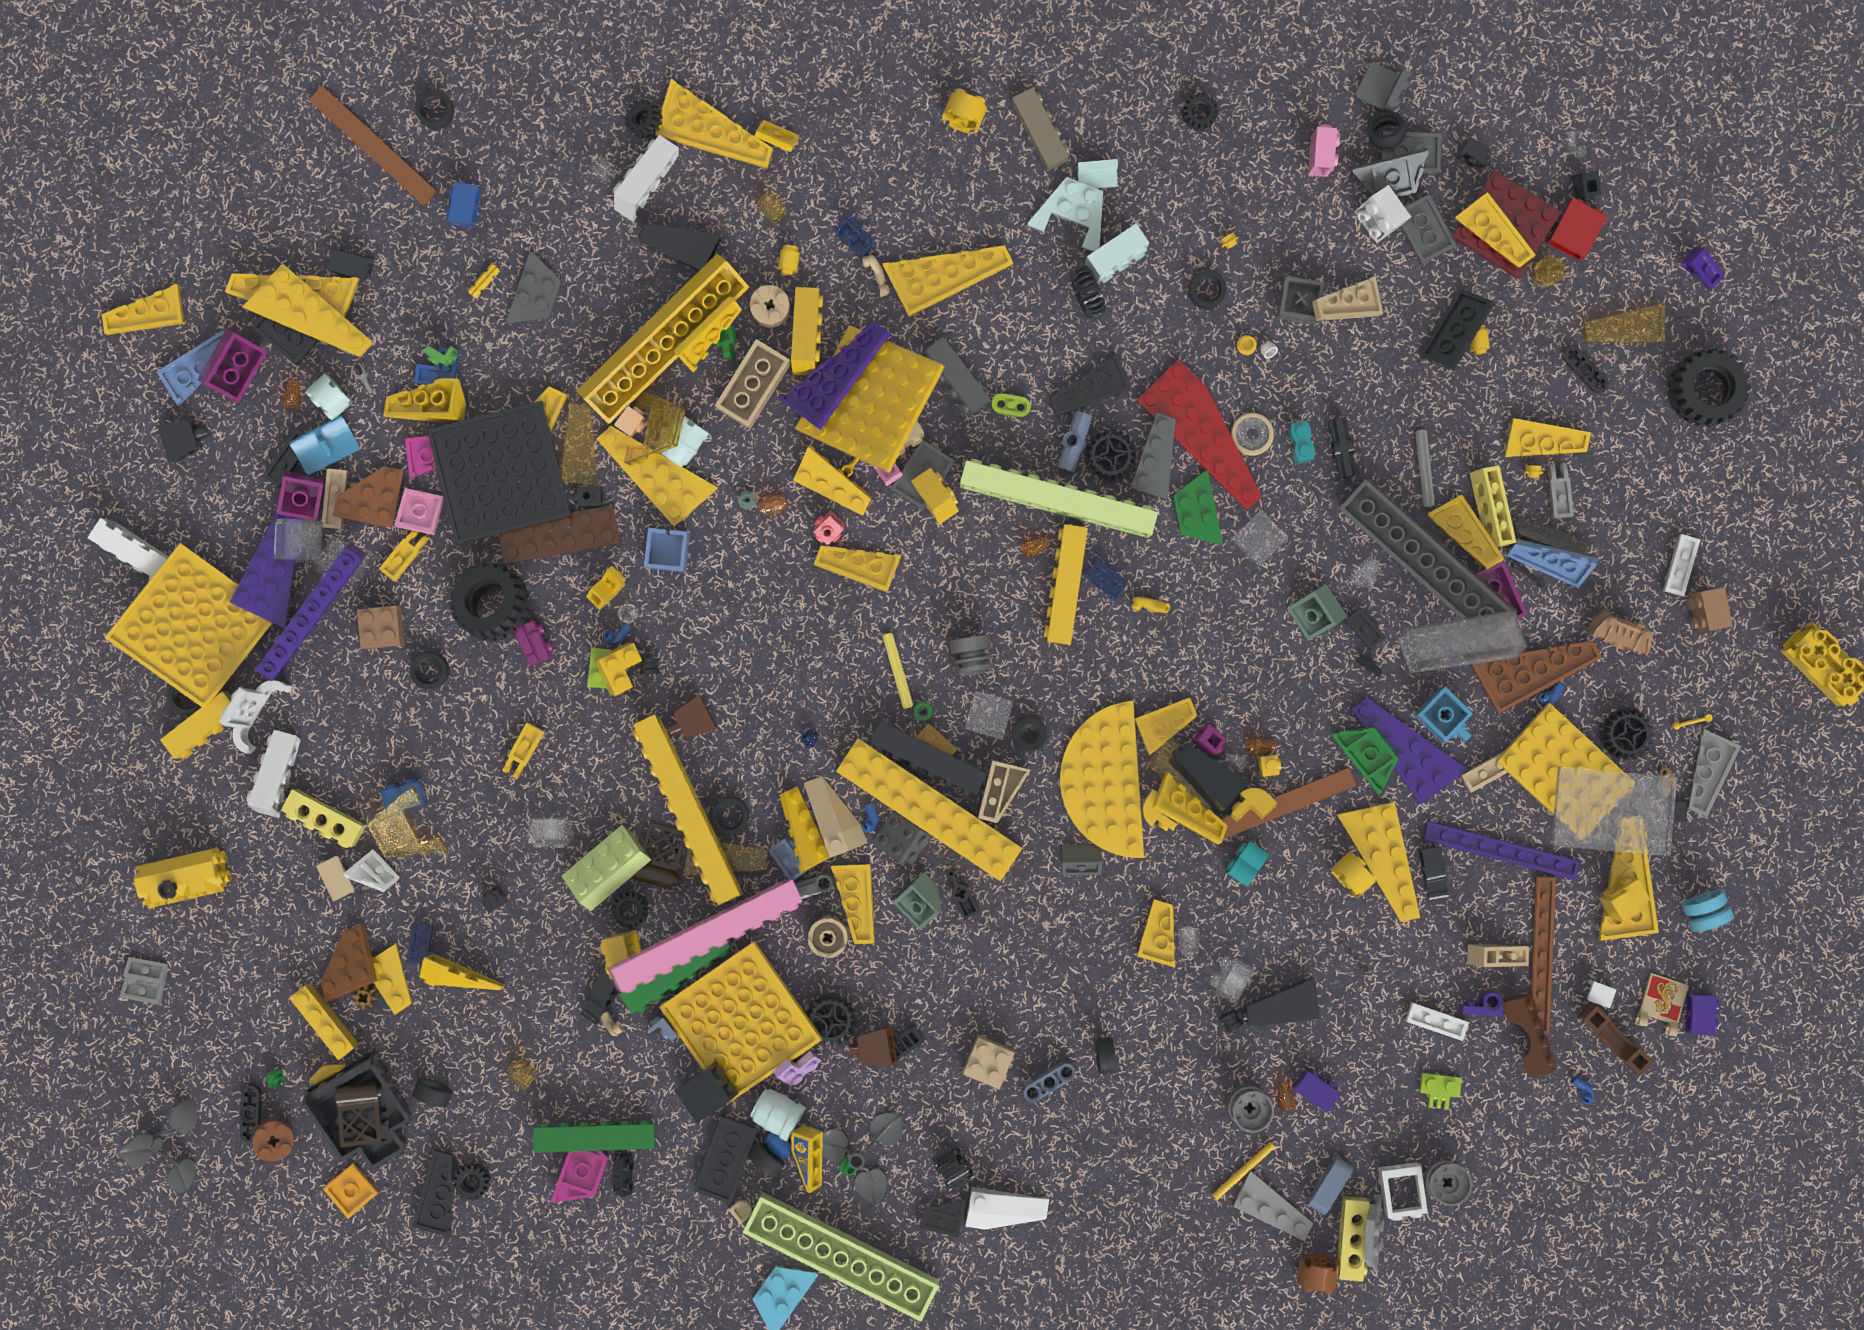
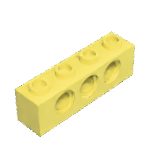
M1500 467L1482 468L1471 472L1470 478L1481 524L1497 547L1516 543Z
M298 789L291 790L281 811L286 813L285 816L294 821L298 819L304 822L302 824L304 827L311 830L315 828L321 831L320 835L328 839L332 837L338 840L337 843L345 848L356 846L366 827L365 824ZM304 805H306L309 808V814L307 816H305L302 813V808ZM322 814L327 818L325 825L319 821ZM339 823L344 826V832L342 834L338 833L337 831V825Z
M1342 1196L1337 1261L1339 1262L1338 1278L1340 1280L1363 1281L1364 1275L1367 1274L1364 1253L1366 1220L1371 1204H1369L1370 1202L1366 1198ZM1354 1215L1361 1216L1357 1223L1352 1222ZM1353 1235H1359V1239L1356 1242H1350V1238ZM1356 1254V1261L1349 1262V1257Z

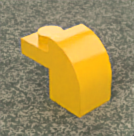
M611 566L605 572L602 579L589 590L586 597L601 610L626 585L624 583L626 579L620 571Z
M1246 789L1240 793L1239 797L1243 802L1239 801L1232 807L1231 817L1237 822L1251 809L1263 819L1276 807L1277 802L1262 789Z
M1151 789L1142 803L1143 818L1150 826H1153L1157 820V825L1165 831L1168 829L1174 830L1177 823L1152 808L1158 792Z

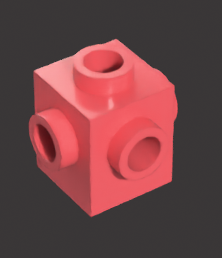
M830 510L824 517L820 516L814 522V536L821 543L825 542L827 545L832 541L835 543L841 537L845 523Z

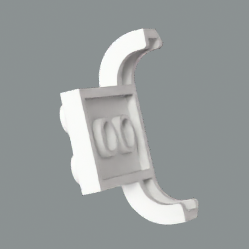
M267 681L262 683L256 690L239 687L232 694V701L222 711L219 722L224 726L234 727L233 741L240 751L251 754L256 750V747L248 739V732L270 694L276 690L289 693L291 691L290 685L279 681Z

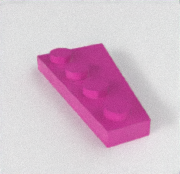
M429 436L405 439L410 478L437 469Z

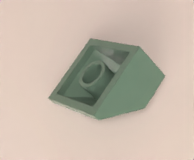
M924 872L892 902L919 930L925 927L942 911L938 886Z

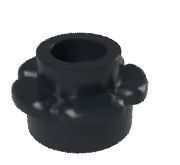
M164 880L159 884L157 891L161 898L167 900L177 895L176 890L178 887L175 882Z

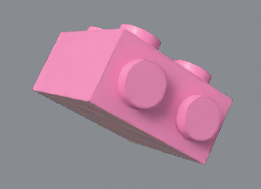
M1323 124L1315 129L1310 141L1308 175L1328 177L1330 172L1334 170V166H1337L1338 154H1335V151L1340 141V135H1337V128Z

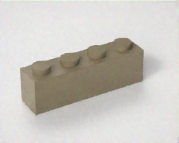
M1032 87L1013 97L1012 105L1046 171H1049L1067 162L1070 151L1065 143L1062 144L1059 138L1061 134L1057 126L1053 127L1050 121L1052 116L1048 109H1044L1041 94L1039 91L1035 92Z

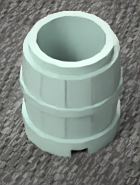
M677 412L674 416L675 420L663 432L664 434L660 438L656 450L675 464L683 467L697 454L702 442L706 441L710 434L692 420Z
M765 1089L753 1108L750 1117L753 1118L755 1123L763 1127L764 1130L770 1131L778 1135L780 1139L788 1141L806 1107L801 1103H795L785 1094L772 1089Z

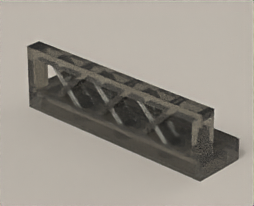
M1517 516L1513 526L1515 536L1533 543L1592 557L1589 554L1592 543L1523 516Z

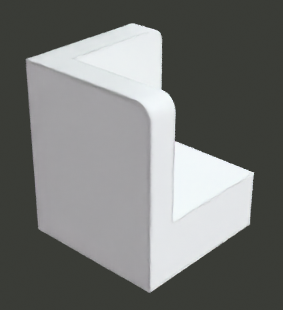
M1588 980L1591 988L1587 1000L1610 1008L1616 989Z

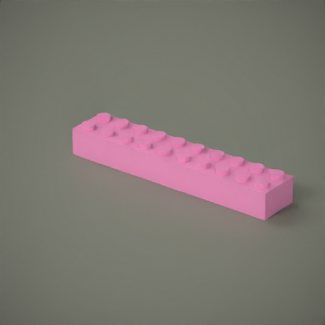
M785 879L607 967L617 990L628 993L637 988L636 984L640 982L646 984L655 979L654 975L658 973L664 975L672 971V966L676 964L681 966L692 961L690 958L692 956L698 955L700 957L710 952L709 948L723 946L728 943L727 939L741 937L746 934L745 930L759 928L764 925L763 921L775 920L781 916V912H790L799 907L798 904L803 901L793 880Z

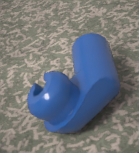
M623 623L619 631L605 632L603 639L611 645L622 643L632 627Z
M1558 682L1555 683L1551 691L1539 693L1538 701L1545 705L1557 702L1565 686Z
M873 803L864 806L868 814L865 822L862 824L864 832H872L879 822V816Z
M1575 1076L1571 1084L1580 1089L1582 1102L1586 1105L1591 1104L1594 1100L1592 1085Z

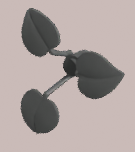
M188 1097L173 1108L169 1115V1125L174 1130L161 1133L156 1132L155 1135L151 1133L137 1135L123 1145L117 1152V1155L129 1166L140 1168L149 1161L151 1151L158 1153L175 1166L167 1173L169 1186L177 1192H186L195 1177V1163L190 1159H182L178 1163L159 1149L163 1145L161 1136L176 1134L178 1131L185 1135L194 1128L197 1122V1108L194 1100Z
M891 1112L880 1114L873 1119L870 1124V1132L876 1137L864 1151L856 1150L851 1154L850 1150L846 1148L849 1143L848 1137L839 1129H830L823 1133L822 1156L831 1162H841L845 1158L846 1152L851 1168L865 1170L857 1175L855 1189L861 1197L868 1200L874 1206L885 1195L887 1178L881 1169L875 1168L870 1171L864 1164L867 1161L866 1153L878 1139L886 1146L894 1145L901 1139L903 1132L902 1117Z

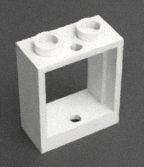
M1415 1162L1378 1167L1384 1214L1388 1219L1391 1218V1220L1397 1221L1402 1220L1405 1216L1419 1218L1422 1217V1214L1428 1213L1420 1164ZM1415 1175L1419 1206L1392 1210L1388 1178Z

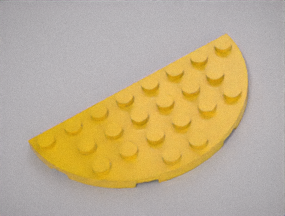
M1128 701L1100 710L1077 729L1067 745L1061 763L1060 789L1068 815L1074 825L1088 840L1113 854L1124 857L1144 858L1133 701Z

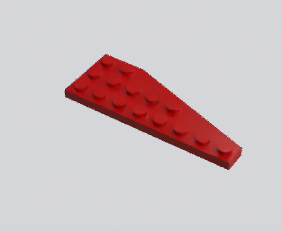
M1178 359L1137 399V402L1154 419L1156 413L1175 418L1174 439L1248 511L1262 496L1207 387Z

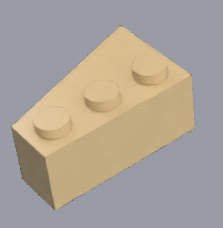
M992 760L978 818L998 823L1031 770Z

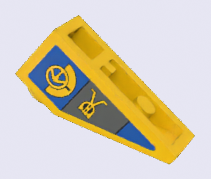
M803 1125L792 1132V1153L806 1191L811 1193L822 1186L823 1131Z

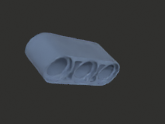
M1068 1061L1060 1062L1026 1083L1023 1088L1025 1099L1029 1102H1036L1071 1081L1075 1076L1073 1065ZM1063 1067H1070L1071 1073L1064 1076L1061 1074V1069ZM1047 1077H1052L1054 1083L1051 1086H1046L1044 1080ZM1034 1087L1038 1092L1035 1096H1029L1027 1090Z
M1338 1156L1333 1157L1332 1164L1328 1165L1321 1176L1323 1179L1318 1181L1311 1193V1198L1308 1197L1306 1205L1322 1215H1325L1330 1210L1354 1168Z

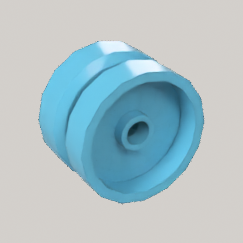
M1724 890L1706 892L1682 903L1685 915L1692 916L1688 923L1693 932L1710 930L1734 919L1735 916L1731 907L1724 906L1728 902Z

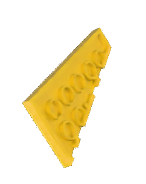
M232 273L225 292L248 301L271 275ZM298 276L343 317H346L359 283V278Z

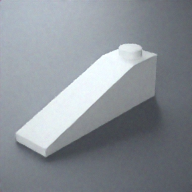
M971 1187L965 1226L991 1229L1043 1220L1047 1218L1049 1199Z

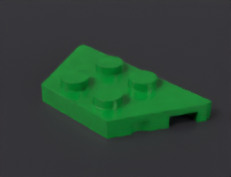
M1204 471L1173 496L1180 535L1223 545L1209 473Z
M1376 726L1334 732L1332 737L1377 794L1380 795L1400 756Z

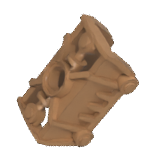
M1605 609L1601 610L1594 617L1587 629L1592 637L1603 638L1602 641L1619 649L1648 655L1651 648L1652 633L1650 630L1645 629L1644 624L1639 622L1633 623L1614 616Z

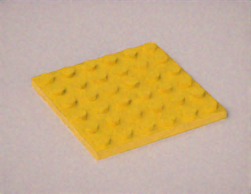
M849 325L833 357L840 352L841 347L847 346L854 341L855 336L862 330ZM885 341L821 430L802 416L795 429L889 473L937 383L944 366Z
M180 543L105 636V639L206 709L273 623L231 604L230 600L238 584Z
M755 941L659 1007L702 1069L715 1061L724 1069L726 1076L735 1085L739 1093L731 1101L773 1074V1071L787 1059L792 1061L823 1039Z

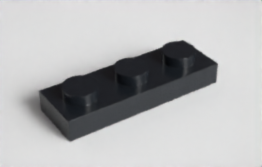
M295 428L262 475L279 488H281L284 472H292L299 462L289 444L290 441L305 434L298 428Z

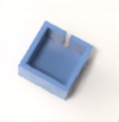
M648 528L644 567L647 569L686 573L690 533Z

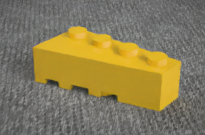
M795 288L791 351L793 375H808L817 367V362H820V350H817L818 344H821V332H818V325H822V314L819 313V307H823V295H820L819 288Z

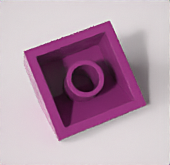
M285 471L282 478L276 514L317 522L325 479Z

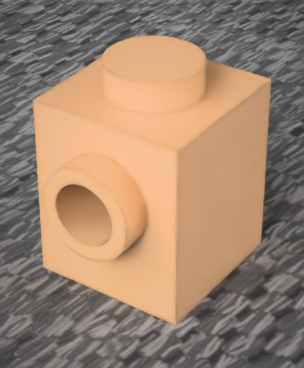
M627 406L614 425L633 438L635 433H640L646 425L644 423L646 419L642 416L644 412L636 406L633 408Z

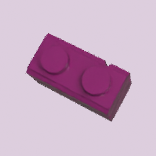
M533 620L524 624L521 628L515 629L516 633L514 634L529 666H534L553 657L551 652L554 649L551 642L545 640L543 634L546 631L542 623Z

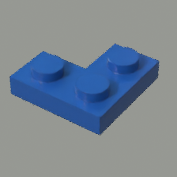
M439 347L438 352L445 355L448 348ZM458 350L456 361L448 367L440 362L436 366L417 364L414 383L428 385L440 378H456L460 351Z

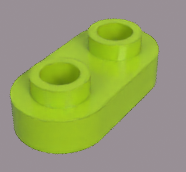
M1001 393L997 394L992 400V408L998 414L1025 417L1031 409V404L1025 397ZM999 401H1003L1005 403V406L1003 408H1000L998 406ZM1019 404L1024 405L1023 411L1017 409Z

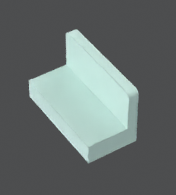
M1117 159L1078 162V181L1096 189L1117 187Z

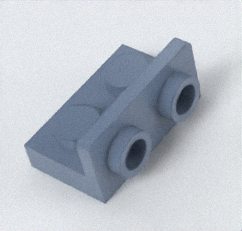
M790 835L768 851L789 880H795L806 871L802 873L799 871L800 861L799 857L795 856L794 848L796 846L793 837H790Z

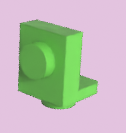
M428 345L424 350V353L428 355L427 359L436 365L440 362L446 367L450 364L452 365L458 356V350L452 346L449 347L445 355Z

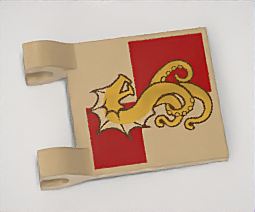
M1650 973L1641 1007L1634 1024L1646 1027L1649 1016L1667 1022L1664 1034L1676 1037L1679 1029L1678 1022L1689 985Z

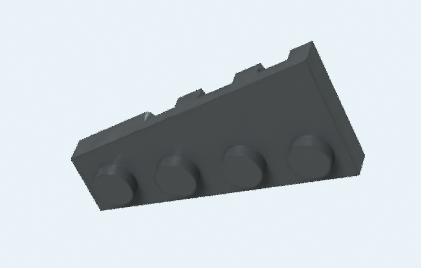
M1156 413L1131 488L1168 500L1175 418Z

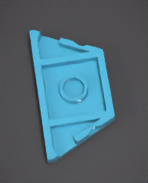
M783 1266L774 1267L753 1297V1301L768 1330H780L819 1273L815 1271H802L795 1268L790 1269Z

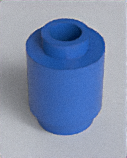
M772 1132L763 1141L766 1144V1148L779 1159L782 1157L787 1158L792 1152V1142L782 1140Z

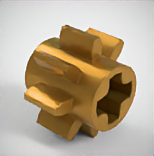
M366 985L364 990L362 988L357 989L358 993L352 995L353 998H356L354 1005H361L362 1010L367 1008V1004L371 1008L375 1006L373 1000L379 998L374 993L376 988L371 990L369 985ZM364 994H368L367 1000L364 1001L362 997H364Z

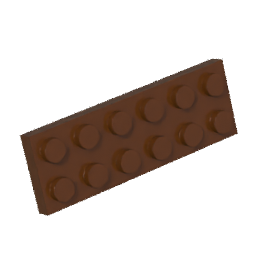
M614 505L571 512L572 516L499 534L504 564L621 544Z

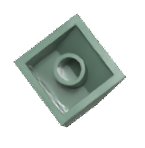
M1327 584L1322 585L1287 608L1308 641L1337 625L1347 617Z

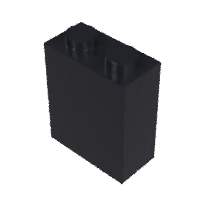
M717 1061L683 1082L674 1090L696 1123L730 1102L739 1094L735 1085L729 1080L724 1069L719 1066Z

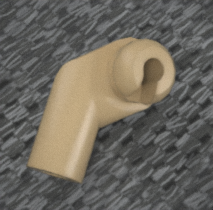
M608 1010L605 1011L601 1017L604 1026L612 1036H618L623 1032L622 1025L620 1023L615 1024Z

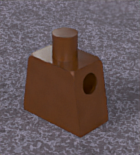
M701 695L696 696L673 714L677 721L667 726L672 736L682 732L685 738L717 729Z
M892 1025L863 1033L857 1036L858 1043L849 1045L850 1055H860V1062L863 1065L890 1067L898 1063Z

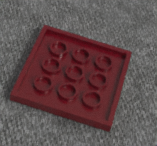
M1494 170L1474 202L1488 192L1535 253L1561 211ZM1461 223L1451 237L1516 279L1520 278L1530 262L1529 260L1517 268Z

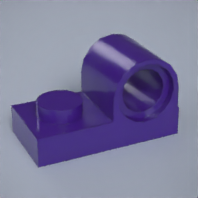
M1694 247L1681 261V266L1690 274L1697 275L1706 289L1712 290L1725 276L1705 248Z
M1488 990L1480 995L1479 1005H1477L1476 1001L1466 1000L1465 1004H1459V1012L1462 1014L1502 1017L1503 1000L1499 994ZM1490 996H1494V1003L1488 1006L1487 999Z

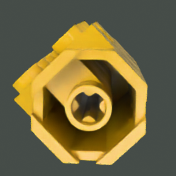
M1807 623L1803 626L1805 630L1801 632L1798 629L1783 644L1784 649H1781L1780 652L1836 706H1845L1846 704L1852 706L1858 701V696L1864 692V666L1856 658H1850L1840 648L1839 641L1827 630H1821L1815 623Z
M219 848L136 866L135 871L139 870L138 874L134 875L137 895L139 898L145 899L142 903L147 905L149 909L204 896L205 893L209 895L225 891L224 887L227 886V882L231 881L230 871L226 870L225 862H227L225 851H220ZM164 880H171V882L177 884V895L172 899H163L158 894V886Z

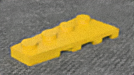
M1488 192L1455 217L1457 221L1517 268L1535 256V253Z
M174 284L163 291H157L146 298L135 300L136 302L129 305H123L102 314L104 334L106 335L185 324L178 284Z
M731 296L724 300L712 314L708 315L674 350L676 355L693 373L698 368L696 364L699 360H704L709 354L706 351L711 344H716L720 339V332L723 329H728L742 310Z
M1512 418L1504 457L1587 452L1591 432Z
M811 445L808 446L793 481L863 516L872 496L854 481L849 480L840 469L837 470L829 463L827 458L818 454L815 448Z
M1463 495L1427 514L1438 527L1486 570L1504 560L1503 555Z
M821 546L814 565L888 592L901 555Z
M798 787L780 794L784 815L790 824L789 834L790 837H793L796 846L794 848L795 856L799 857L800 861L799 871L802 873L830 857Z
M871 864L831 866L854 944L875 943Z

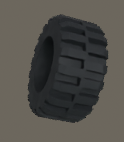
M1717 349L1699 351L1676 365L1677 369H1674L1670 375L1673 379L1668 381V387H1671V391L1668 392V398L1673 399V403H1671L1672 408L1677 407L1679 410L1676 414L1680 418L1685 416L1686 422L1690 424L1695 422L1696 426L1701 427L1705 425L1707 427L1714 426L1737 416L1738 412L1744 409V402L1749 400L1750 394H1747V391L1751 390V383H1747V379L1750 376L1748 372H1744L1743 368H1745L1743 362L1738 363V357L1734 354L1728 356V351L1721 350L1718 352ZM1700 371H1711L1721 379L1724 386V394L1719 404L1715 406L1707 405L1696 395L1694 382Z
M490 562L488 565L481 563L478 564V568L475 566L469 568V572L463 573L460 576V581L455 582L453 586L455 590L451 591L450 598L453 601L450 602V609L453 610V619L457 621L460 628L483 641L494 642L497 641V638L503 640L507 638V634L513 635L516 633L515 629L518 626L522 627L524 624L522 622L523 618H527L529 614L526 610L530 607V600L527 599L530 594L529 590L526 589L524 581L507 567ZM502 587L503 601L500 608L491 616L479 618L477 605L480 597L491 588Z

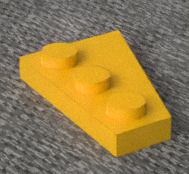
M1187 698L1135 718L1149 756L1197 717V713L1191 699Z
M1153 899L1137 956L1175 968L1172 904Z
M397 943L373 958L378 980L374 984L394 1015L412 1004Z

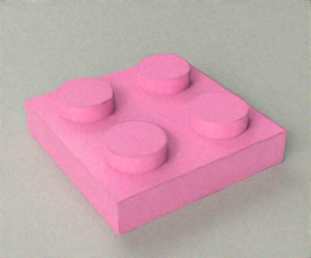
M405 488L395 526L434 535L444 497Z

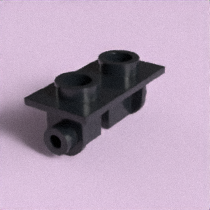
M617 1154L613 1159V1173H620V1176L613 1177V1191L615 1195H620V1197L632 1194L634 1188L632 1171L634 1169L633 1154L624 1157L622 1154Z

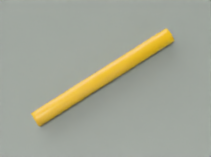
M1271 1142L1265 1145L1212 1194L1214 1198L1218 1200L1267 1156L1275 1146Z

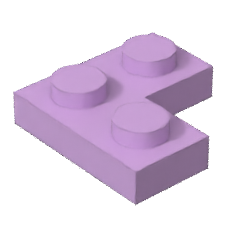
M809 1051L796 1063L787 1059L773 1073L781 1081L793 1086L800 1083L803 1076L808 1072L815 1070L821 1059L817 1054Z

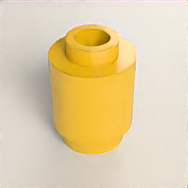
M783 245V249L780 250L778 270H781V274L793 275V273L797 272L800 255L798 247Z
M1485 325L1481 326L1469 346L1470 352H1474V355L1485 354L1486 350L1490 349L1488 330L1485 328Z

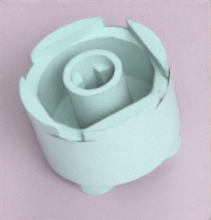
M326 373L317 379L306 391L311 401L317 407H321L331 420L340 415L353 403L351 398L345 395L340 386Z

